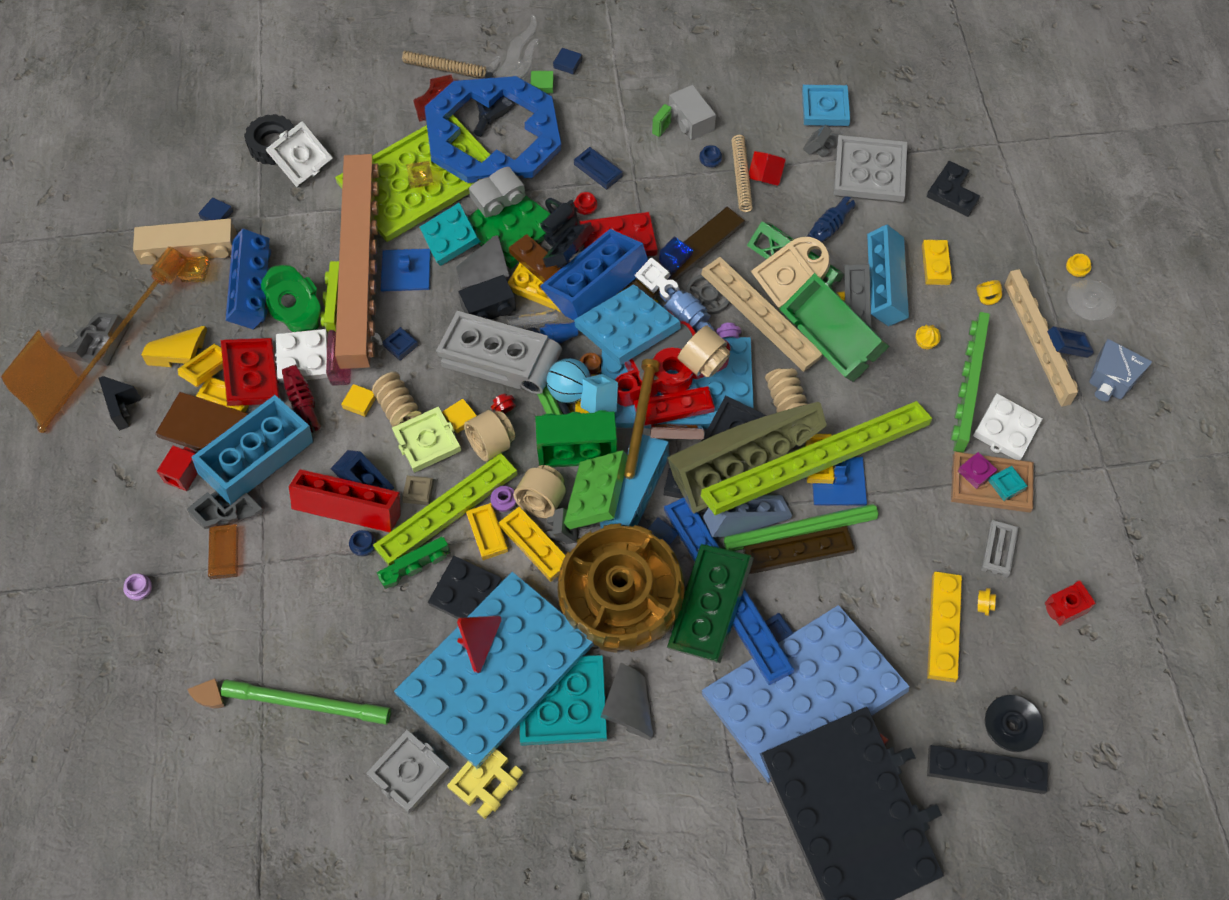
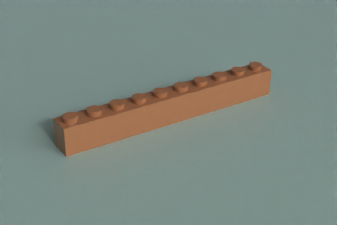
M372 154L344 155L335 357L340 369L370 367V358L375 356L374 343L371 342V336H375V324L371 320L372 315L376 314L375 301L372 300V295L376 294V282L373 280V274H377L376 260H373V254H377V241L374 240V235H378V224L374 217L379 213L378 202L375 201V197L379 196V186L376 178H379L380 172L378 163L374 164Z

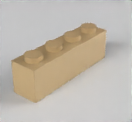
M231 219L135 227L133 252L140 265L226 258L231 256L232 240L237 236V232Z

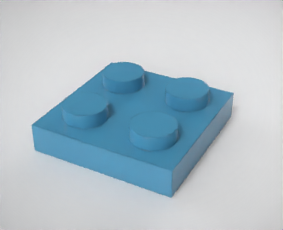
M803 85L804 125L849 126L848 85Z

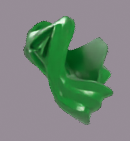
M289 265L271 267L261 282V289L265 294L272 317L285 324L292 332L317 330L319 328L320 303L316 297L317 288L310 277L303 278L294 267ZM288 294L295 297L296 303L293 307L287 308L282 305L281 299L284 295Z

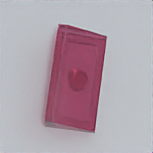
M329 330L326 362L327 377L332 386L349 385L351 368H339L335 357L336 331Z

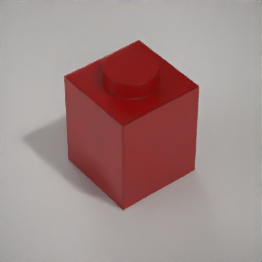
M173 445L157 469V473L163 482L187 492L198 474L192 460V456L196 452L188 447L182 449Z

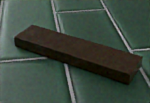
M847 526L748 545L743 548L744 554L751 555L754 558L749 571L750 574L852 554L855 550Z

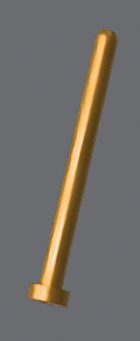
M653 359L642 360L641 368L644 370L625 467L624 475L626 479H633L635 476L654 373L658 372L660 363Z

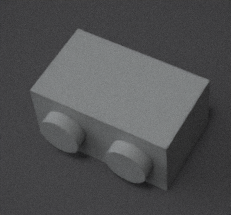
M693 85L669 95L668 106H671L672 109L671 117L676 119L681 131L686 133L691 140L715 130L716 114Z

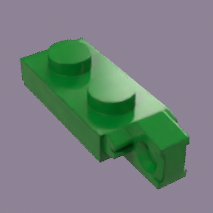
M440 537L394 560V564L377 572L381 584L385 589L396 586L399 579L403 576L416 575L422 570L423 566L431 562L432 564H437L447 557L446 555L450 553L448 544L444 537Z

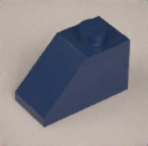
M347 450L330 468L341 479L388 490L394 489V486L361 451Z

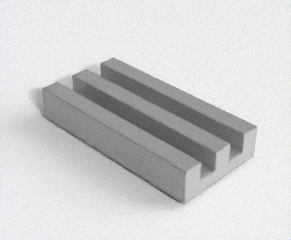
M995 520L990 522L981 571L986 572L990 570L992 574L997 575V573H1001L1003 577L1008 578L1017 538V526ZM996 528H999L994 562L991 564L990 557ZM1007 530L1010 531L1004 567L999 565Z

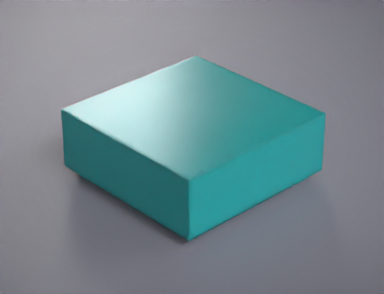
M1013 466L991 476L988 480L1003 501L1025 491L1028 487Z

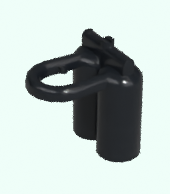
M548 198L545 201L546 208L551 214L540 225L546 233L544 239L551 247L558 242L570 227L578 225V208L575 207L573 200L561 203L554 198Z

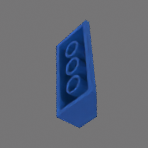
M609 229L545 281L541 288L566 317L574 320L615 296L636 278L635 274L648 261L643 243Z

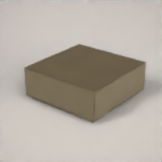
M407 475L402 497L403 503L429 505L434 483L433 478Z

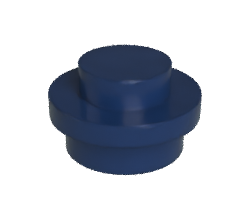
M708 145L700 152L699 160L706 167H716L722 161V153L718 147Z
M358 530L353 533L349 540L350 550L357 556H367L374 551L373 544L376 543V539L371 532Z

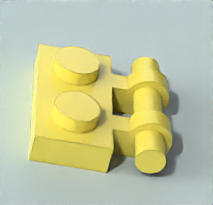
M496 749L478 769L470 762H467L447 787L469 806L477 798L483 801L477 813L486 819L492 811L496 812L501 806L499 802L508 791H513L518 785L517 781L523 775V771L514 766L509 773H506L502 768L507 764L508 758ZM496 777L501 783L492 794H489L485 789Z

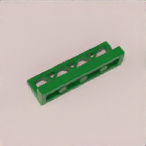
M762 221L747 246L765 259H768L771 255L767 251H771L773 255L776 253V249L783 248L794 239L770 222ZM762 233L769 237V248L761 249L756 245ZM812 251L808 254V257L812 260L820 258V256ZM831 264L826 274V277L829 279L827 284L832 287L835 282H840L844 277V273Z

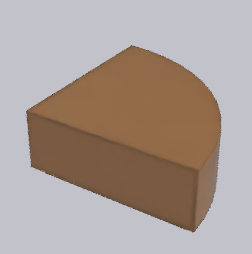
M215 678L187 689L190 696L202 706L213 709L225 707L218 682Z

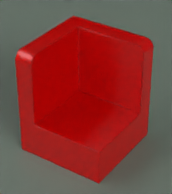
M754 151L748 173L749 179L778 186L786 158Z

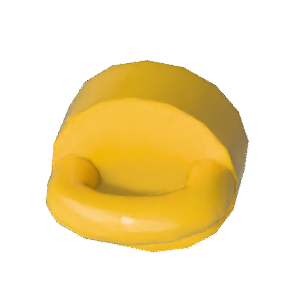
M998 280L983 282L976 287L980 302L984 305H993L1002 298V286ZM996 294L994 298L986 299L987 296H992Z

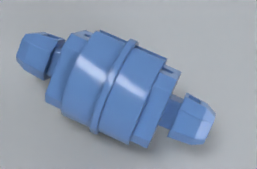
M670 287L666 290V293L671 297L669 301L664 299L660 293L661 298L667 302L664 305V309L671 310L672 314L679 321H685L690 324L695 333L706 325L714 331L712 325L707 322L710 318L707 309L691 293L682 290L676 291Z

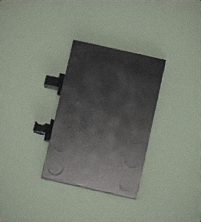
M867 706L759 753L823 900H895L944 877L924 831L930 829L927 822L942 816L937 804H930L926 809H918L917 804H911L899 778V774L902 773L899 766L904 765L906 761L916 759L912 748H905L898 752H895L893 747L886 749Z

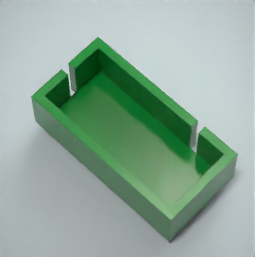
M816 273L780 308L788 319L798 326L797 328L835 368L852 382L869 367L866 362L869 360L874 362L890 347Z

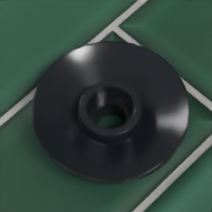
M1016 695L1001 696L995 699L986 710L984 718L986 731L992 741L999 747L1011 752H1024L1033 748L1041 739L1043 734L1041 714L1027 699ZM1007 722L1013 723L1016 729L1014 731L1010 730L1007 727Z

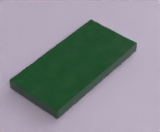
M704 544L700 545L684 593L681 611L676 618L667 645L668 649L721 663L754 559L751 555Z

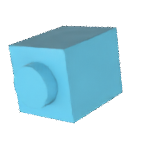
M604 374L582 379L581 408L589 413L599 410L615 412L617 410L618 382Z

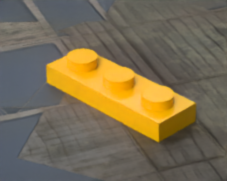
M520 506L499 522L500 528L550 582L559 576L560 567L565 557L564 553Z

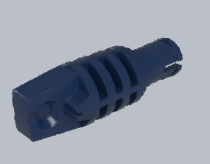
M845 196L836 207L829 208L814 223L807 237L815 238L822 243L829 239L844 224L845 216L855 208L854 200L846 205L851 197Z

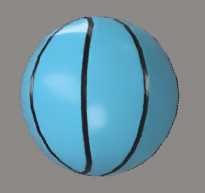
M571 358L562 359L550 368L546 381L547 388L556 400L563 403H575L581 400L583 392L582 379L591 377L587 366L581 361Z

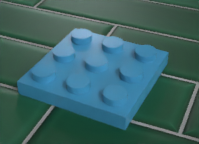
M635 285L630 286L574 319L575 327L619 365H622L681 329L680 321Z

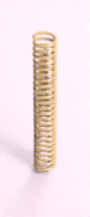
M406 50L403 51L402 60L405 64H414V66L440 69L441 71H450L451 73H460L461 75H470L471 77L477 76V78L480 77L481 79L486 73V66H479V64L476 66V64H469V62L466 64V62L463 63L462 61L456 62V60L453 61L452 59L446 60V58H436V56H426V54H416V52H406Z
M736 135L732 138V150L738 205L741 211L749 212L753 207L745 137L743 135Z

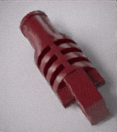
M296 364L282 369L285 390L293 411L299 414L300 418L310 426L311 433H313L311 424L315 431H318L321 425L314 412L315 401L307 381Z

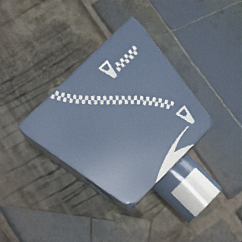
M1107 339L1097 356L1089 380L1091 385L1097 387L1095 392L1096 398L1101 401H1108L1111 396L1122 399L1142 378L1152 361Z

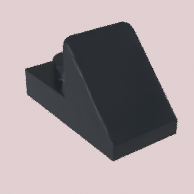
M105 376L99 377L98 379L112 421L119 431L128 428L129 424L126 417H129L130 413L127 405L142 400L140 394L134 386Z

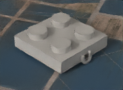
M406 730L366 774L382 789L381 792L389 800L392 798L410 814L450 768L433 753L434 749L428 743L423 744Z

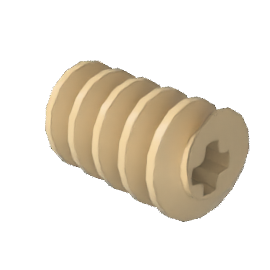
M775 369L765 376L768 382L767 386L771 391V397L774 399L773 403L777 408V413L807 405L805 403L807 398L805 395H802L804 390L802 386H799L800 379L796 377L797 371L795 369Z
M390 372L381 376L372 388L374 396L385 412L387 419L390 420L392 427L422 414L421 411H417L418 405L413 402V397L409 395L408 388L404 387L405 384L397 372Z

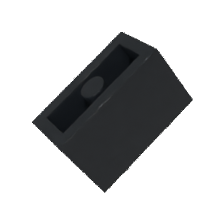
M504 274L458 291L464 313L491 320L516 311L515 296Z

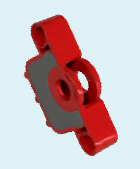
M680 321L681 329L625 362L628 372L619 375L615 379L618 382L617 403L619 405L631 406L634 400H639L644 375L641 365L644 359H653L660 363L659 371L654 373L650 397L656 396L658 392L665 395L689 390L693 378L697 380L705 377L703 374L697 376L678 359L681 350L696 334L690 324ZM727 342L726 348L730 351V344ZM729 358L718 371L727 367ZM675 370L679 373L669 374L666 371Z

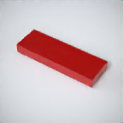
M700 387L650 397L644 426L714 412L715 407L709 387ZM639 400L633 401L635 413L637 411Z

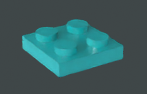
M457 203L419 227L436 262L440 266L481 242L460 203Z

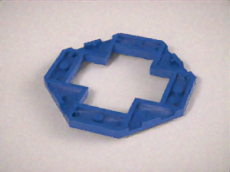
M517 76L453 81L425 106L431 161L466 183H475L477 179L490 177L494 172L504 167H510L516 176L522 175L523 178H533L561 151V141L552 96ZM505 96L534 113L525 122V130L536 135L538 138L515 160L496 149L481 163L450 144L460 135V127L447 119L470 98L490 108L500 97Z

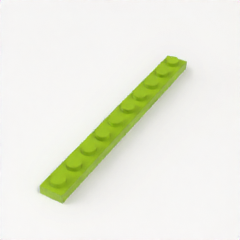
M915 401L704 488L701 491V498L713 514L718 515L930 425L932 417Z

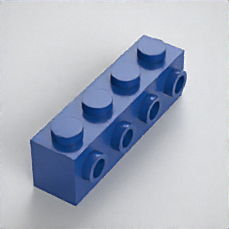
M242 229L232 240L225 321L254 329L260 322L265 320L267 315V308H265L266 297L261 289V282L270 269L268 268V260L271 256V249L269 248L270 238Z

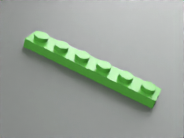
M980 312L977 320L971 321L968 334L972 335V341H968L965 355L969 356L968 362H964L961 376H965V383L961 382L958 397H961L962 400L961 404H957L954 418L958 419V424L953 426L950 439L955 441L953 451L964 453L970 439L989 313Z

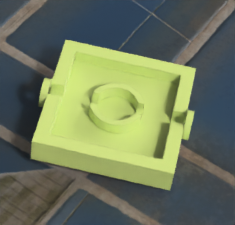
M439 407L392 427L399 443L398 448L401 450L402 455L406 456L414 473L461 451L460 445L453 434V426L450 422L447 423Z

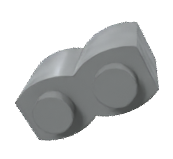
M510 167L501 168L490 177L483 178L469 187L472 201L485 217L497 215L505 206L518 204L525 197L524 185Z

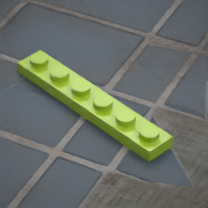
M502 453L498 454L373 544L374 549L388 566L394 564V560L416 550L464 515L466 511L490 496L496 488L505 485L516 477L517 470Z

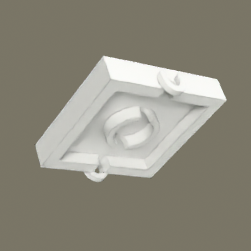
M303 121L290 131L286 130L280 134V138L266 149L268 154L296 187L310 176L314 177L320 172L319 169L332 159L331 155Z
M326 329L276 334L275 364L277 365V379L279 383H284L282 369L295 364L305 380L330 378L329 359L332 356L331 350L328 349V333Z
M996 393L973 436L990 445V449L993 452H1002L1015 460H1020L1043 418Z

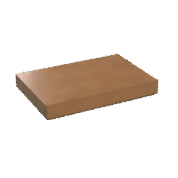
M954 452L951 502L1029 513L1032 511L1033 462L982 455L997 469L995 474L1013 466L1028 486L1025 491L1003 501L989 481H986L976 489L958 472L960 466L975 454Z

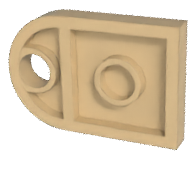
M800 237L785 245L751 272L780 310L785 302L814 273L822 279L826 276L830 266V257L822 242L812 237ZM813 249L822 251L820 258L816 260L810 259L808 254Z

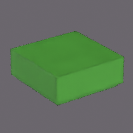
M531 71V85L545 93H553V71Z
M664 104L654 116L652 125L653 135L661 136L670 125L671 106Z

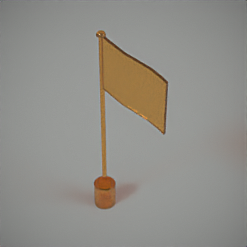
M169 246L165 249L150 268L151 277L154 280L79 377L69 363L48 345L39 329L2 374L1 378L8 390L30 410L38 422L37 430L40 433L47 432L46 427L158 283L161 285L165 283L171 285L188 263V259L182 253Z

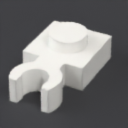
M652 257L635 274V277L653 293L659 288L663 298L668 301L671 298L666 293L668 288L673 287L677 291L680 290L674 280H667L670 277V273Z

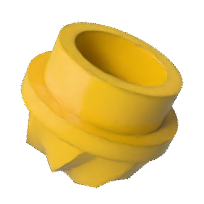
M926 324L916 331L915 339L919 347L932 349L939 344L941 335L939 329L935 328L934 325Z

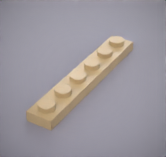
M721 257L703 268L701 275L803 372L821 359L823 354Z
M1020 269L1010 271L1004 284L1061 407L1071 405L1078 393L1077 383L1071 378L1066 360L1056 351L1047 333L1048 323L1038 309V302L1029 290L1027 279L1023 278Z

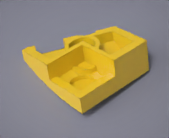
M200 326L151 341L146 344L141 356L149 366L172 367L173 363L185 364L196 356L198 348H202L207 328L206 326Z

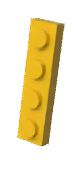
M934 572L932 575L927 679L956 682L958 679L962 575Z

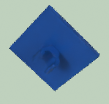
M430 249L382 251L381 292L429 290Z
M853 457L834 465L833 484L812 483L814 505H867L863 457Z

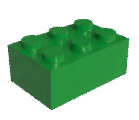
M599 410L594 413L571 412L562 415L547 413L542 416H535L539 466L547 465L552 468L579 466V463L582 461L617 452L614 411Z

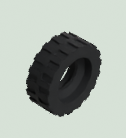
M268 114L258 117L250 123L249 127L246 128L244 137L252 158L254 157L255 161L265 165L277 164L266 151L269 146L262 145L261 139L269 134H282L286 130L290 131L294 128L291 121L282 115Z

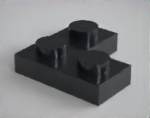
M951 161L947 162L926 196L969 217L980 199V195L961 187L970 170Z

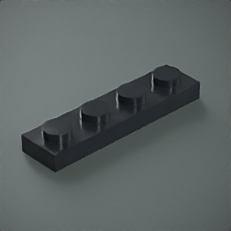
M930 745L928 748L927 776L1039 794L1047 792V762Z

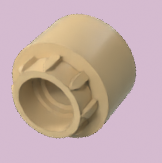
M706 325L688 341L678 355V359L697 376L703 374L705 377L710 378L728 360L730 351L726 348L727 342Z
M487 410L464 423L468 441L483 461H488L510 449V443L515 438L514 428L510 420L501 411L493 413Z
M547 465L531 468L526 471L515 489L514 499L525 512L539 518L553 516L554 511L558 508L566 494L564 478L556 469Z

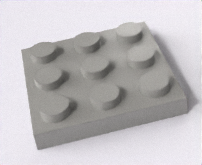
M838 135L833 195L903 202L906 184L907 142Z

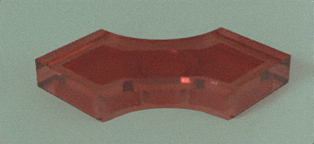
M452 74L430 79V87L427 92L413 100L419 122L426 121L425 106L453 82Z

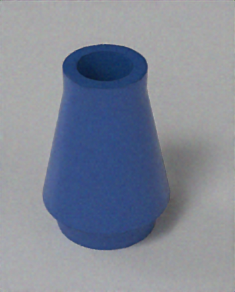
M575 322L546 323L544 327L540 328V334L547 335L549 339L560 344L572 337L578 336V329L575 327Z

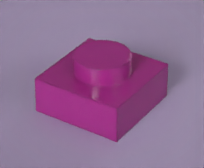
M977 452L960 466L958 472L978 489L991 476L995 475L997 469Z

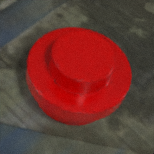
M582 192L577 196L574 201L575 207L578 208L577 212L588 215L597 209V199L593 194Z
M506 393L493 399L492 411L508 413L516 406L513 402L515 398L513 395L507 396Z

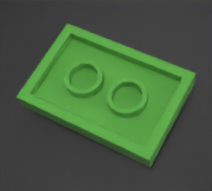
M623 450L579 463L564 524L569 529L614 519L628 457Z

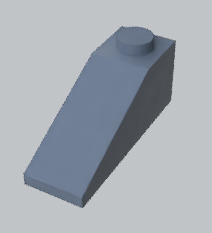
M763 495L718 515H714L710 508H708L703 515L712 537H726L757 530L792 517L782 495Z

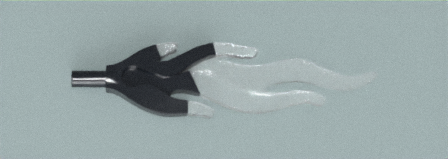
M534 15L531 16L528 29L510 42L507 58L502 67L496 72L500 66V56H497L488 67L485 79L512 76L524 79L529 73L532 66L533 52L539 45V40L534 39L528 44L524 58L520 61L519 55L523 46L536 32L537 23ZM502 96L488 108L476 101L479 122L474 129V134L482 136L487 124L491 125L493 121L506 114L513 108L515 102Z

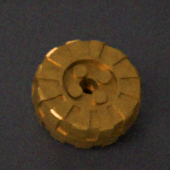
M622 523L604 525L602 529L593 533L589 531L577 540V545L571 552H567L560 567L557 585L562 613L574 629L578 628L587 635L586 639L599 646L600 650L617 653L618 650L634 652L647 648L651 642L661 639L671 629L681 611L684 598V579L681 566L671 547L663 539L659 540L655 537L651 530L637 525H634V527L622 526ZM624 583L626 586L619 588L615 584Z

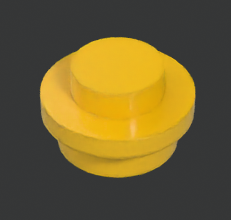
M1075 254L1068 259L1066 269L1073 276L1083 277L1090 272L1091 261L1084 254Z
M986 588V591L979 590L978 612H983L985 616H989L990 610L995 611L996 594H991V588Z

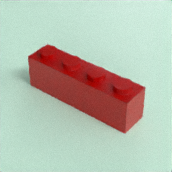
M302 469L298 471L288 486L292 510L389 533L393 530L401 516L400 493L397 491Z

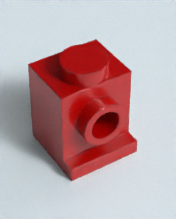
M1080 580L1052 594L1045 602L1049 616L1056 620L1059 626L1087 614L1096 604Z

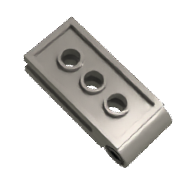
M457 311L436 352L439 357H442L441 364L445 368L520 390L524 388L534 394H541L547 384L548 372L552 365L558 361L562 347L554 340L549 339L547 335Z

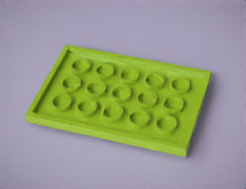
M454 115L447 119L460 127V135L450 143L451 145L481 163L490 156ZM427 125L373 155L374 164L378 163L380 172L379 178H376L379 186V196L375 197V201L378 202L379 213L374 217V220H377L378 232L386 242H389L470 194L469 187L474 183H466L431 161ZM343 173L335 177L336 182L341 187V189L343 185Z

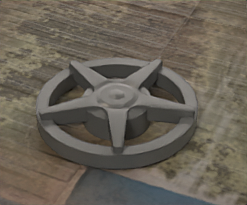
M702 275L691 279L687 285L686 292L690 293L692 291L698 294L702 305L704 303L710 304L713 309H707L708 314L720 313L729 305L730 301L726 299L721 306H718L716 300L723 295L709 281L700 288L693 286L696 282L705 279Z

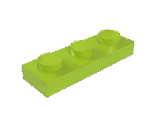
M330 261L329 271L325 272L327 291L323 292L325 312H321V325L326 328L328 336H336L339 261Z

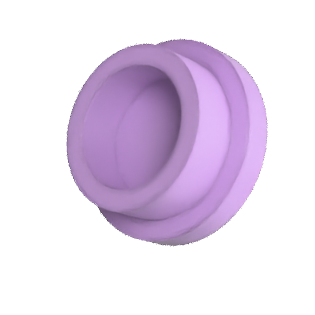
M132 574L125 580L123 590L129 599L135 601L142 600L150 594L152 582L144 574Z

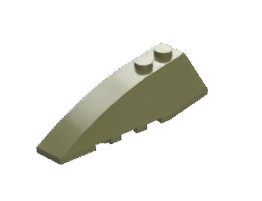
M815 402L744 423L667 457L674 480L691 512L694 514L708 507L701 498L702 489L787 455L788 451L794 446H801L826 427L821 403Z

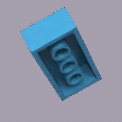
M274 395L193 455L192 460L197 473L231 505L313 443L310 426Z

